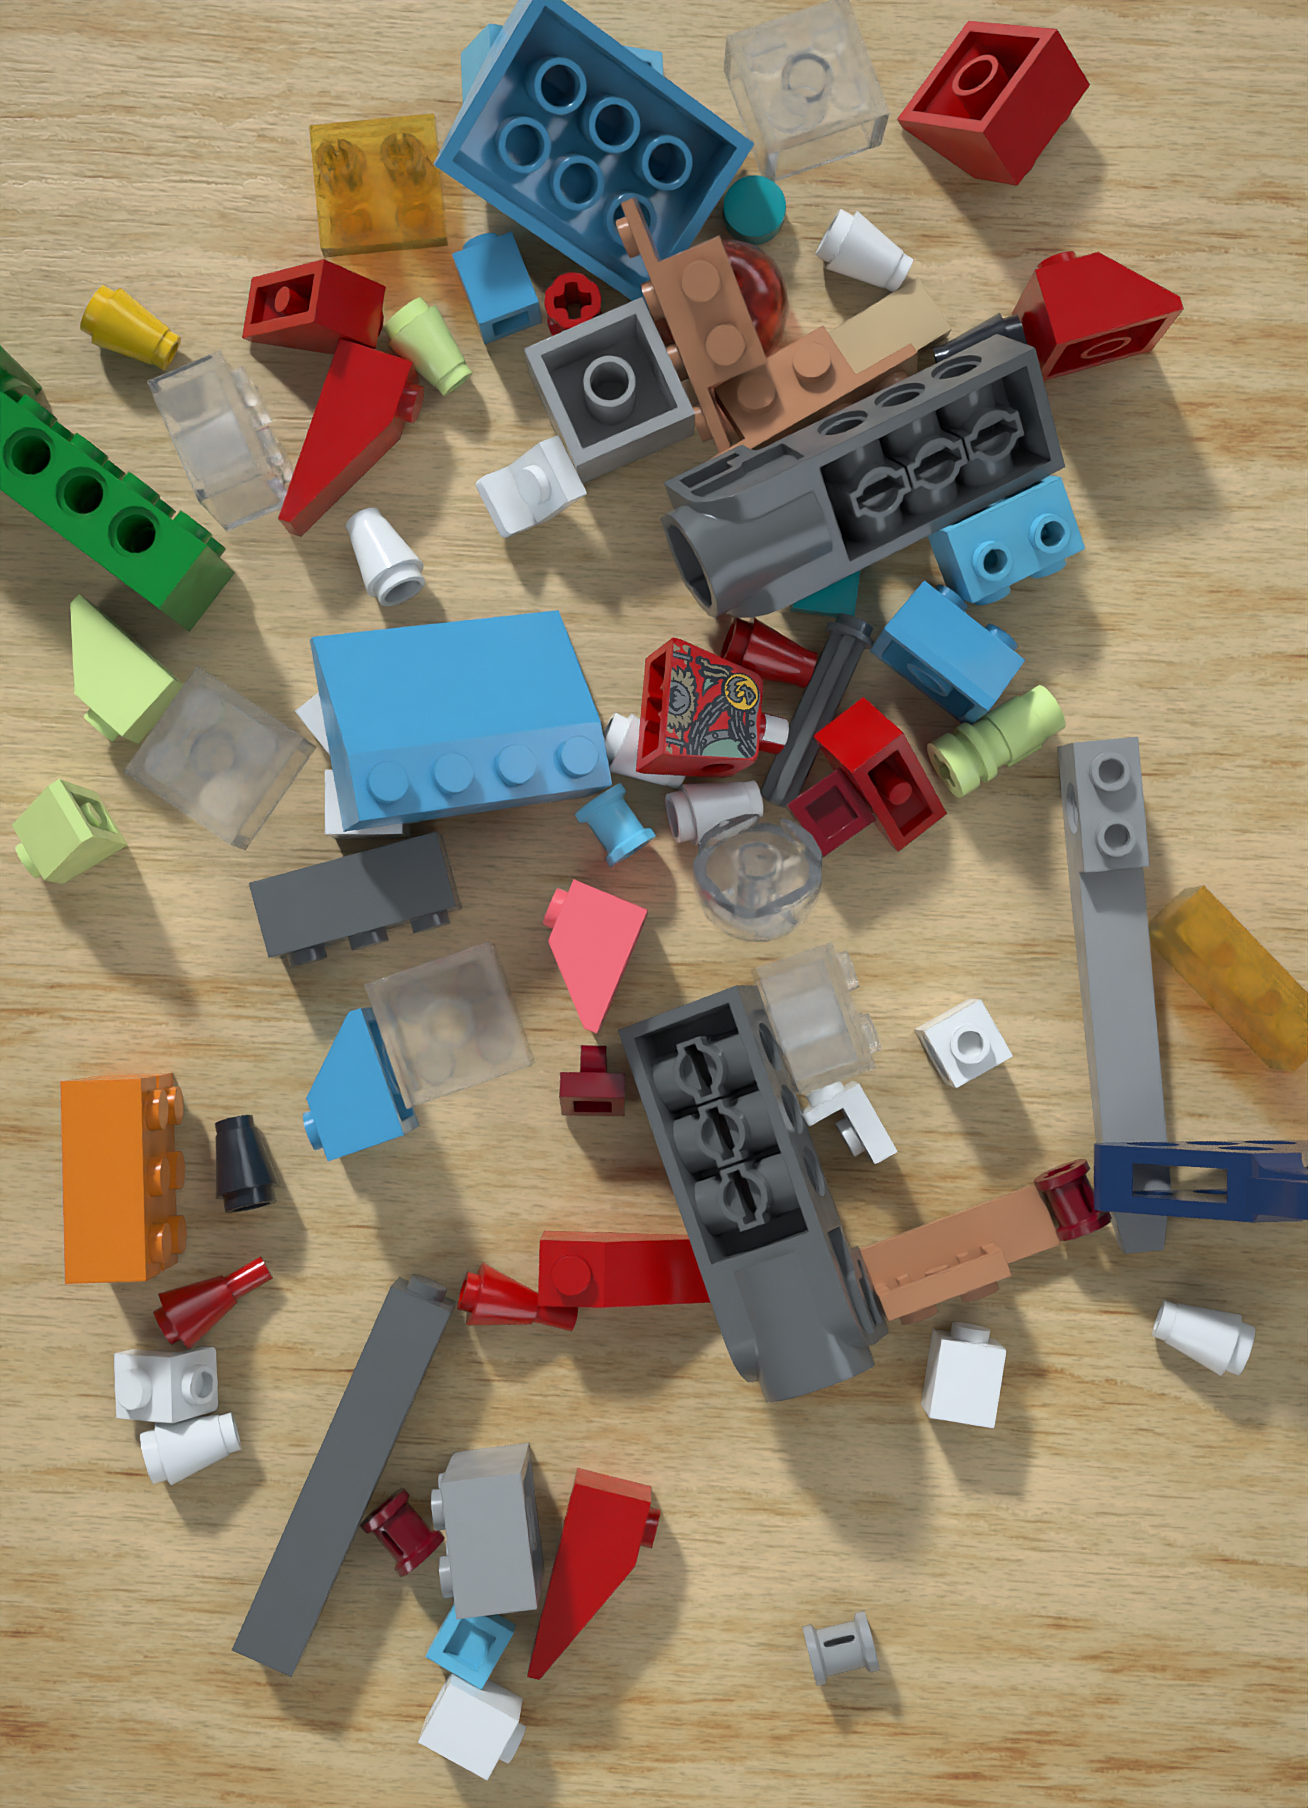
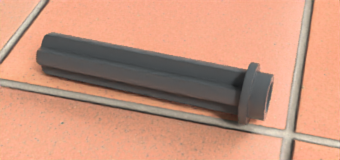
M839 613L835 622H828L825 630L830 634L789 724L787 742L783 750L775 755L760 789L761 797L778 807L786 808L785 806L800 795L820 750L813 735L833 721L864 649H872L874 641L870 638L873 627L857 617Z

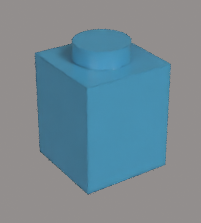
M512 231L500 236L496 233L478 235L468 240L463 245V250L452 253L459 280L484 345L542 323L539 301Z

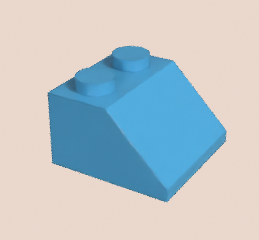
M923 581L885 626L870 652L961 724L967 722L972 725L991 709L1025 659L1015 652L1018 645L1005 631L990 623L984 628L966 614L965 611L968 608L966 602L953 590L942 584H938L936 588H933L926 581Z
M380 1007L359 1008L348 1012L306 1097L310 1111L303 1113L304 1127L313 1149L317 1151L323 1148L327 1161L403 1136L420 1126Z

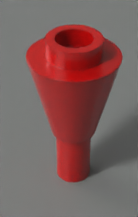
M260 1256L226 1277L220 1275L158 1293L162 1306L154 1310L153 1314L161 1331L171 1345L182 1340L190 1350L238 1303L237 1299L273 1279V1276Z
M484 1262L480 1265L477 1274L466 1273L457 1303V1310L467 1312V1326L532 1325L535 1322L572 1332L578 1316V1307L538 1306V1292Z

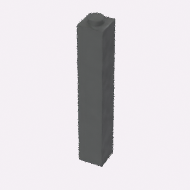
M412 1274L409 1281L398 1277L391 1285L232 1651L292 1677L306 1650L456 1306V1301L444 1297L447 1288L442 1284L427 1277Z

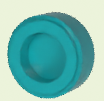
M751 175L737 180L728 189L723 204V221L729 234L739 242L748 245H759L773 239L779 233L784 223L786 212L784 194L774 181L763 176Z

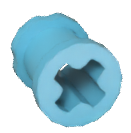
M621 783L606 790L574 814L579 823L587 822L608 853L605 861L610 868L622 862L657 837L652 828H643L623 798L626 790Z

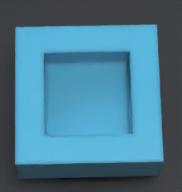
M453 1604L430 1644L425 1657L482 1690L514 1634L516 1624L498 1614L456 1619L455 1604Z

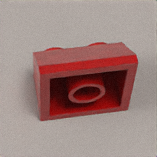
M967 21L899 115L897 121L904 130L971 177L1018 186L1024 176L1033 168L1037 158L1060 126L1069 118L1073 108L1090 84L1058 29Z
M1066 251L1052 255L1037 265L1038 269L1034 270L1012 315H1018L1027 345L1035 347L1043 381L1152 351L1184 310L1181 297L1100 252L1076 257L1074 251Z

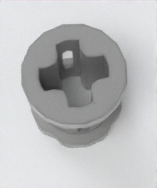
M865 1611L855 1613L853 1621L817 1630L812 1624L802 1626L816 1686L825 1685L828 1676L864 1667L870 1673L880 1671Z

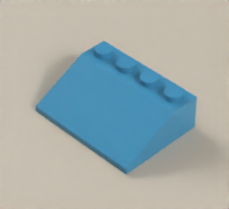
M518 0L493 42L433 165L630 300L634 301L643 297L648 308L640 284L651 279L641 254L631 259L628 256L615 221L625 217L621 203L634 197L637 198L661 260L687 250L755 143L564 1Z
M559 610L316 636L310 639L343 832L589 797L612 785L601 721Z

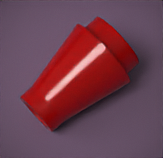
M735 617L726 634L720 657L759 674L763 681L793 684L805 688L815 669L817 652L805 649L755 617L750 618L749 621Z

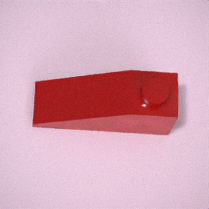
M339 339L278 516V520L289 533L302 537L400 440L406 422L415 423L422 407L425 389L419 385L420 380L413 362L351 341Z
M544 1230L540 1238L538 1306L614 1308L711 1303L688 1235Z
M577 1468L531 1653L527 1677L540 1680L635 1568L640 1546L652 1549L661 1509L650 1507L651 1486Z

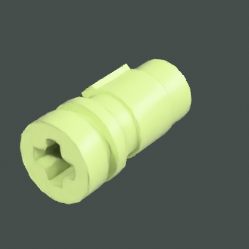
M1039 685L1022 696H1016L983 715L981 720L975 724L962 723L953 729V735L946 733L927 744V752L936 773L946 788L954 796L961 798L980 787V780L985 783L995 778L998 773L997 768L1004 764L1010 767L1042 748L1041 745L1045 743L1047 738L1065 728L1066 722L1056 699L1045 687Z

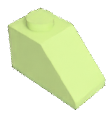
M78 594L70 603L74 694L90 707L83 717L112 742L121 735L139 744L189 688L100 608Z
M61 779L48 785L12 824L14 831L21 843L15 846L21 862L33 877L38 878L42 876L43 880L64 884L128 846L97 792Z

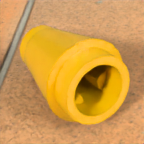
M102 285L92 296L80 323V330L92 336V344L149 365H155L162 370H166L171 364L182 339L124 289L118 288L116 291H113L105 285Z

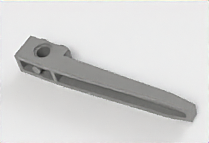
M1138 737L1075 742L1058 746L1068 875L1096 1143L1167 1142L1143 867L1150 866ZM1133 1163V1191L1171 1190L1169 1166ZM1110 1212L1119 1248L1125 1254L1164 1250L1168 1216Z

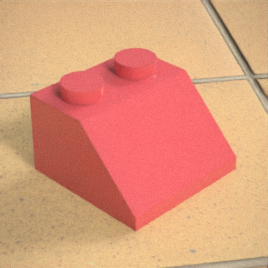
M573 879L568 892L559 888L556 889L542 924L553 929L548 942L584 1029L597 1034L601 1030L647 919L648 910Z

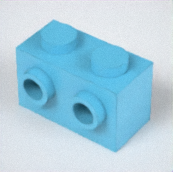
M1052 475L928 536L946 587L953 590L963 600L975 605L990 604L1006 597L1011 592L1010 585L1028 576L1031 578H1042L1060 571L1067 564L1065 558L1085 549L1062 478Z

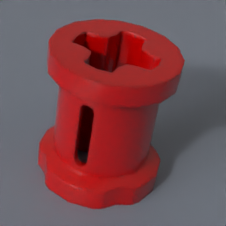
M572 272L559 275L546 290L544 306L548 316L547 324L551 336L602 315V299L599 288L595 283L589 281L585 275ZM573 303L580 304L581 318L568 319L567 305Z

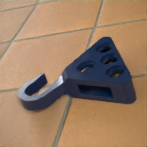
M1308 1140L1106 1142L1093 1144L1094 1210L1250 1223L1300 1222L1308 1220ZM1133 1163L1227 1169V1189L1133 1191Z

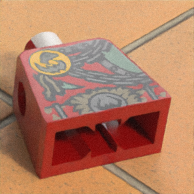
M672 637L645 658L636 772L710 778L732 777L755 763L759 751L774 755L779 754L787 742L789 733L788 721L786 718L762 712L764 682L759 674L682 639Z

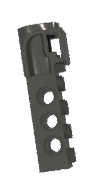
M996 334L767 447L751 450L744 445L737 446L664 482L674 510L661 517V523L684 584L699 606L708 616L717 618L725 613L737 618H753L773 613L1065 468L1035 347Z
M736 985L619 1029L618 1032L722 1337L730 1358L740 1376L747 1382L759 1381L765 1401L773 1403L832 1386L872 1368L875 1363L869 1346L876 1344L887 1335L888 1327L860 1248L858 1246L851 1248L847 1241L758 986Z

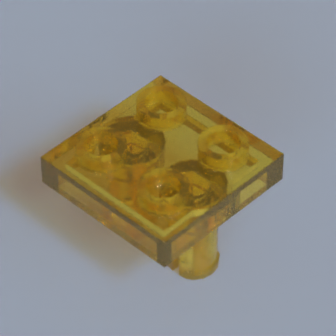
M434 113L309 125L320 249L324 258L448 246L442 172L433 165L439 153L438 129Z

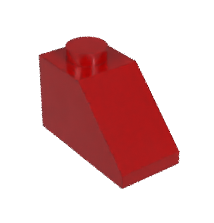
M326 259L252 277L242 338L253 343L332 355L335 353L340 338L374 349L376 348L377 339L384 323L382 308L386 286Z
M864 697L813 735L833 771L837 768L841 769L877 819L873 822L897 852L947 815L905 734Z

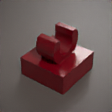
M837 768L785 806L821 858H824L877 820L840 768Z
M581 1045L580 1072H560L559 1099L562 1116L625 1117V1073H607V1046Z

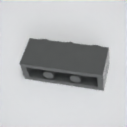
M437 832L249 883L268 958L282 959L287 957L290 967L327 958L325 946L347 940L350 942L351 950L387 942L389 938L386 930L411 923L413 933H420L450 924L448 913L462 909L444 839Z

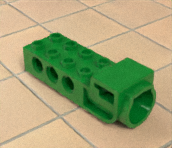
M0 345V490L190 632L235 573L220 558L226 551V548L216 541L207 529L180 510L175 518L171 519L176 511L164 502L156 491L128 471L127 474L108 460L109 457L86 438L77 432L74 435L60 424L53 414L36 402V396L42 389L41 385Z

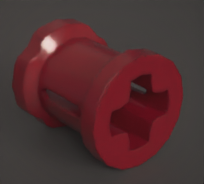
M1078 1159L1062 1164L1042 1173L1033 1180L1038 1191H1045L1059 1222L1056 1233L1060 1241L1074 1240L1093 1233L1109 1224L1112 1219L1110 1212L1094 1210V1191L1086 1176L1090 1170L1086 1159Z
M400 1488L390 1495L360 1524L362 1530L367 1534L373 1533L397 1563L394 1570L400 1577H404L418 1567L445 1539L440 1530L431 1531L408 1503L410 1495L405 1488Z

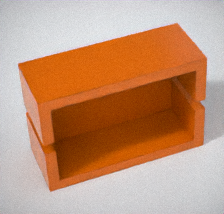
M173 1073L98 1075L60 1081L65 1284L147 1281L161 1273V1271H165L177 1264L178 1254H183L186 1248V1221L183 1215H177L176 1190L183 1188L185 1180L184 1155L182 1151H175L174 1125H180L183 1119L184 1104L182 1090L180 1087H173Z

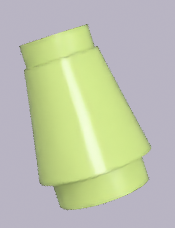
M422 297L409 302L383 326L384 332L391 339L388 347L402 359L413 362L415 370L431 385L437 387L443 396H447L456 390L473 374L467 366L466 360L437 306L429 307Z

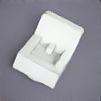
M202 1346L182 1352L131 1349L114 1353L116 1418L176 1423L213 1412L217 1409L218 1379L216 1350L214 1347Z

